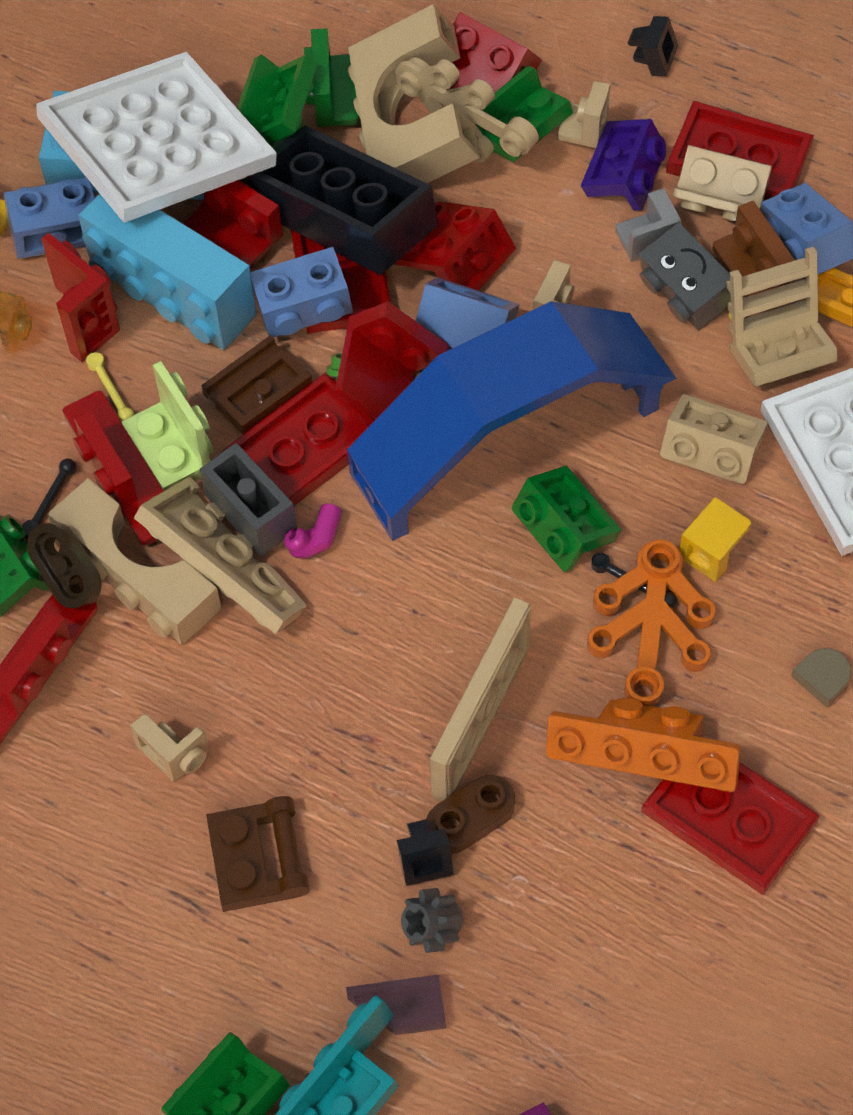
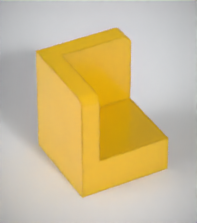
M714 497L681 536L679 550L683 560L716 582L727 570L730 551L749 531L751 521L717 497Z

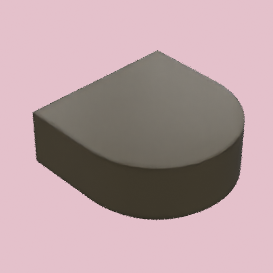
M822 648L811 652L793 669L791 677L828 707L847 688L851 676V666L842 653L834 649Z

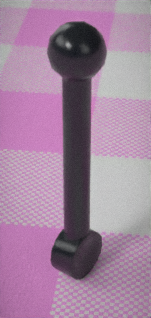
M66 458L59 463L60 472L32 520H27L22 524L26 531L24 536L26 539H28L30 532L40 525L67 476L75 473L76 463L72 459Z
M597 553L592 557L591 567L597 573L608 572L617 578L627 573L611 564L609 557L604 553ZM647 583L638 588V590L646 594ZM667 591L665 593V602L671 609L675 607L677 599L672 592Z

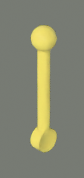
M98 352L89 354L86 359L88 368L91 371L97 372L118 410L117 416L122 422L134 416V411L125 406L105 371L103 355Z

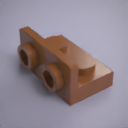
M754 201L738 207L733 233L713 242L712 250L729 274L732 271L739 270L743 277L795 261ZM795 280L774 287H770L761 291H757L748 295H744V297H748L757 293H761L770 289L787 285L795 282Z

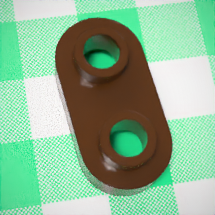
M496 775L481 776L430 810L426 818L430 832L445 829L451 854L459 853L511 818L515 807L514 790L510 783L502 777ZM493 792L499 796V799L493 803H488L482 799V796L485 793ZM453 818L459 822V825L454 829H447L442 826V822L445 819Z

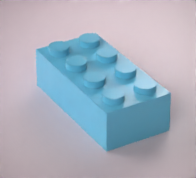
M99 193L78 215L83 233L82 239L86 245L89 257V265L91 267L94 264L98 265L110 279L121 285L129 296L137 301L143 299L156 307L160 315L170 322L178 321L186 326L199 341L205 344L211 342L224 351L257 316L249 265L163 211L157 210L123 223Z

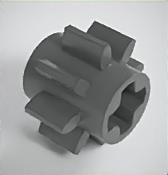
M438 888L420 890L419 898L405 900L407 907L402 913L401 925L404 934L410 939L409 944L411 946L424 944L425 952L431 953L444 951L445 943L459 941L458 932L462 927L464 918L460 907L454 902V895L440 896Z

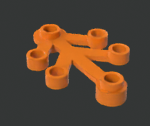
M664 539L653 540L645 544L638 552L637 566L613 583H606L597 587L594 593L593 606L601 615L610 616L619 611L623 597L648 583L644 600L607 625L594 627L590 631L587 641V648L593 656L606 658L614 652L617 641L642 625L637 668L628 674L624 694L626 698L639 700L643 705L655 706L660 701L664 689L663 677L656 671L661 628L682 652L681 663L687 670L698 672L705 669L711 655L708 644L697 639L665 602L666 586L687 607L686 620L693 628L705 629L709 627L714 620L716 612L714 603L710 599L702 597L681 573L683 556L680 550L672 542ZM655 560H662L667 564V567L660 569L652 566L651 563ZM602 595H611L616 601L613 604H604L599 598ZM696 608H703L709 615L705 618H699L692 611ZM597 637H605L610 641V644L606 647H600L593 640ZM697 650L703 654L704 658L695 661L689 658L687 653ZM639 686H645L650 689L652 694L648 697H642L636 694L635 689Z

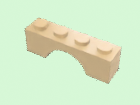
M89 478L48 513L50 523L60 522L72 530L98 570L101 582L105 579L115 587L114 592L126 607L131 610L138 607L148 616L146 618L147 622L161 637L166 638L170 635L183 646L222 609L217 587L185 560L163 567H148L134 563L126 558L118 549L121 536L126 528L120 505ZM56 539L55 544L60 548V544Z

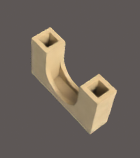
M434 4L348 47L351 61L348 73L355 85L357 96L354 99V107L361 119L362 125L359 137L367 155L425 183H429L480 158L474 124L454 103L406 125H395V112L404 94L397 84L396 67L402 61H408L412 57L422 59L429 66L436 65L441 59L453 62L460 58L454 25Z

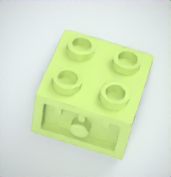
M159 361L152 366L160 402L121 423L163 491L189 476L195 482L201 479L200 468L210 462L209 455L214 453V449L205 433L210 428L203 411L198 405L193 407L189 405L185 399L188 396L186 387L178 373L173 372L169 374L163 363Z

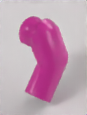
M322 504L314 528L306 531L302 528H297V530L292 528L285 535L284 544L289 549L290 554L295 558L307 559L329 549L333 545L341 520V508L333 504Z

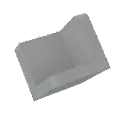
M663 188L648 193L645 215L618 223L615 232L630 261L633 262L639 260L638 254L677 222L681 223L682 221Z

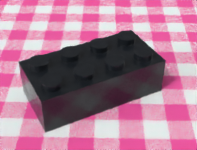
M307 125L301 127L274 149L276 152V166L247 176L250 188L279 205L281 225L326 248L334 247L336 253L379 275H382L438 227L431 185Z

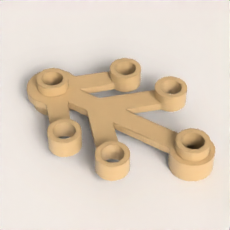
M412 57L408 61H402L396 67L395 74L399 88L408 96L419 97L430 113L443 108L441 104L447 106L454 103L474 124L480 158L475 161L483 163L494 152V146L491 141L481 133L475 124L498 136L504 151L514 157H518L520 154H527L538 142L539 135L537 130L526 119L514 117L506 125L482 111L495 97L493 89L485 81L476 79L471 85L449 89L460 77L458 69L450 61L441 59L436 65L429 66L422 59Z

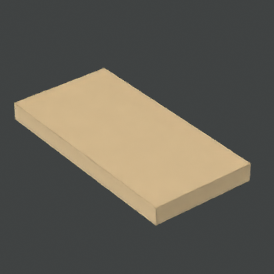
M514 597L430 757L431 796L442 802L456 792L529 650L531 616L529 603Z

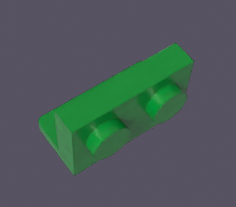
M328 28L311 29V47H304V55L306 54L318 65L312 80L314 87L306 99V104L315 105L317 127L356 125L359 123V115L354 107V99L357 98L355 85L348 73V67L351 66L350 55H331Z
M306 54L281 67H278L263 55H259L253 60L237 109L268 144L284 137H290L299 129L302 123L301 113L306 99L313 90L314 83L312 80L318 65Z
M230 1032L211 1050L205 1060L186 1081L174 1091L173 1095L162 1106V1112L164 1115H265L290 1087V1084L280 1072L249 1052L241 1039Z

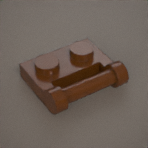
M279 796L269 799L262 804L206 814L223 912L298 898L309 893L308 877L301 872L292 823V817L295 816L296 812L294 801L291 797ZM273 823L282 877L279 880L268 882L258 826Z

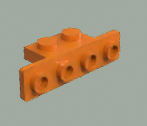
M632 698L610 699L598 719L553 711L548 717L546 748L548 758L733 792L738 784L741 747L736 743L701 737L703 733V715L692 714L687 709L678 706L665 708L643 705L639 700Z

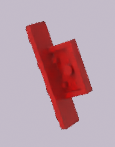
M98 390L65 406L62 411L76 435L73 438L74 444L83 461L86 463L91 460L97 471L93 473L99 487L108 495H112L114 500L120 505L122 513L143 546H148L157 541L158 539L154 538L134 517L141 504L164 491L104 393Z
M52 594L1 662L0 744L30 703L37 698L43 685L56 667L63 662L70 648L97 613L98 607L96 602L85 607L67 608L61 605Z

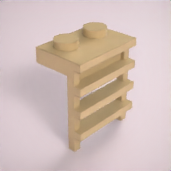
M814 247L805 249V258L743 277L739 270L730 272V281H727V289L731 294L728 310L732 315L729 331L733 336L730 352L754 387L837 361V347L818 322L817 251ZM806 277V279H803V280H800V281H796V282H793V283H790V284H787V285H783V286H780V287H777V288H774V289H770V290H767V291H764V292H761V293H757V294H754V295H751V296H748V297H744V298L742 297V296H744V295H748V294H751V293H754V292H757V291H761V290H764V289H767V288H770V287H774V286H777V285H780V284H783V283H787V282H790V281H793V280H796V279H800V278ZM806 298V300L743 319V317Z

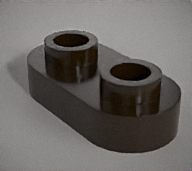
M60 522L43 523L36 526L30 532L27 540L28 555L56 600L67 608H79L93 604L101 592V577L72 530ZM56 539L60 544L59 552L56 551L54 546ZM80 577L83 581V590L79 586Z

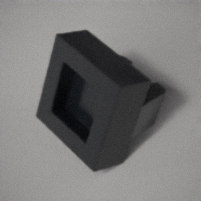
M653 16L649 26L634 28L628 40L629 46H637L633 55L635 62L648 65L651 76H667L678 48L669 17Z
M426 819L407 823L410 837L397 840L401 869L406 886L454 875L446 830L441 829L430 832Z

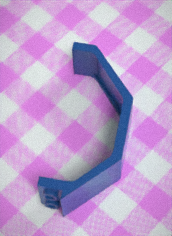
M551 301L438 355L347 449L349 473L387 534L394 541L408 534V514L413 506L492 431L594 382L621 384L624 391L633 388L640 398L639 412L645 417L659 410L660 394L663 385L677 378L630 313Z

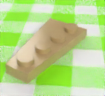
M190 476L141 504L134 519L143 525L154 538L165 543L183 560L215 584L222 594L232 598L253 615L260 625L267 627L277 634L299 618L306 607V603L270 564L258 563L252 556V548L254 546L243 534L233 535L222 523L225 514L214 502L206 505L196 494L200 487Z

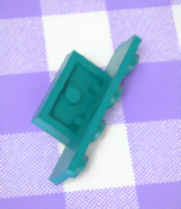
M375 995L368 1004L363 1003L353 1011L348 1019L347 1029L335 1043H329L318 1053L313 1063L314 1069L301 1084L293 1085L284 1094L279 1104L280 1109L275 1115H376L398 1089L399 1085L363 1053L393 1018L394 1014L383 999Z

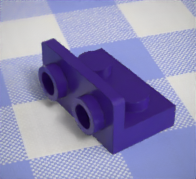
M652 119L606 122L581 184L587 197L625 196L634 211L643 210L648 193H651L653 190L654 179L659 166L666 156L665 140L660 136Z

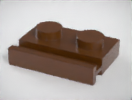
M270 335L202 384L203 395L207 399L210 398L215 403L216 408L244 434L312 382V375L284 348L281 349Z

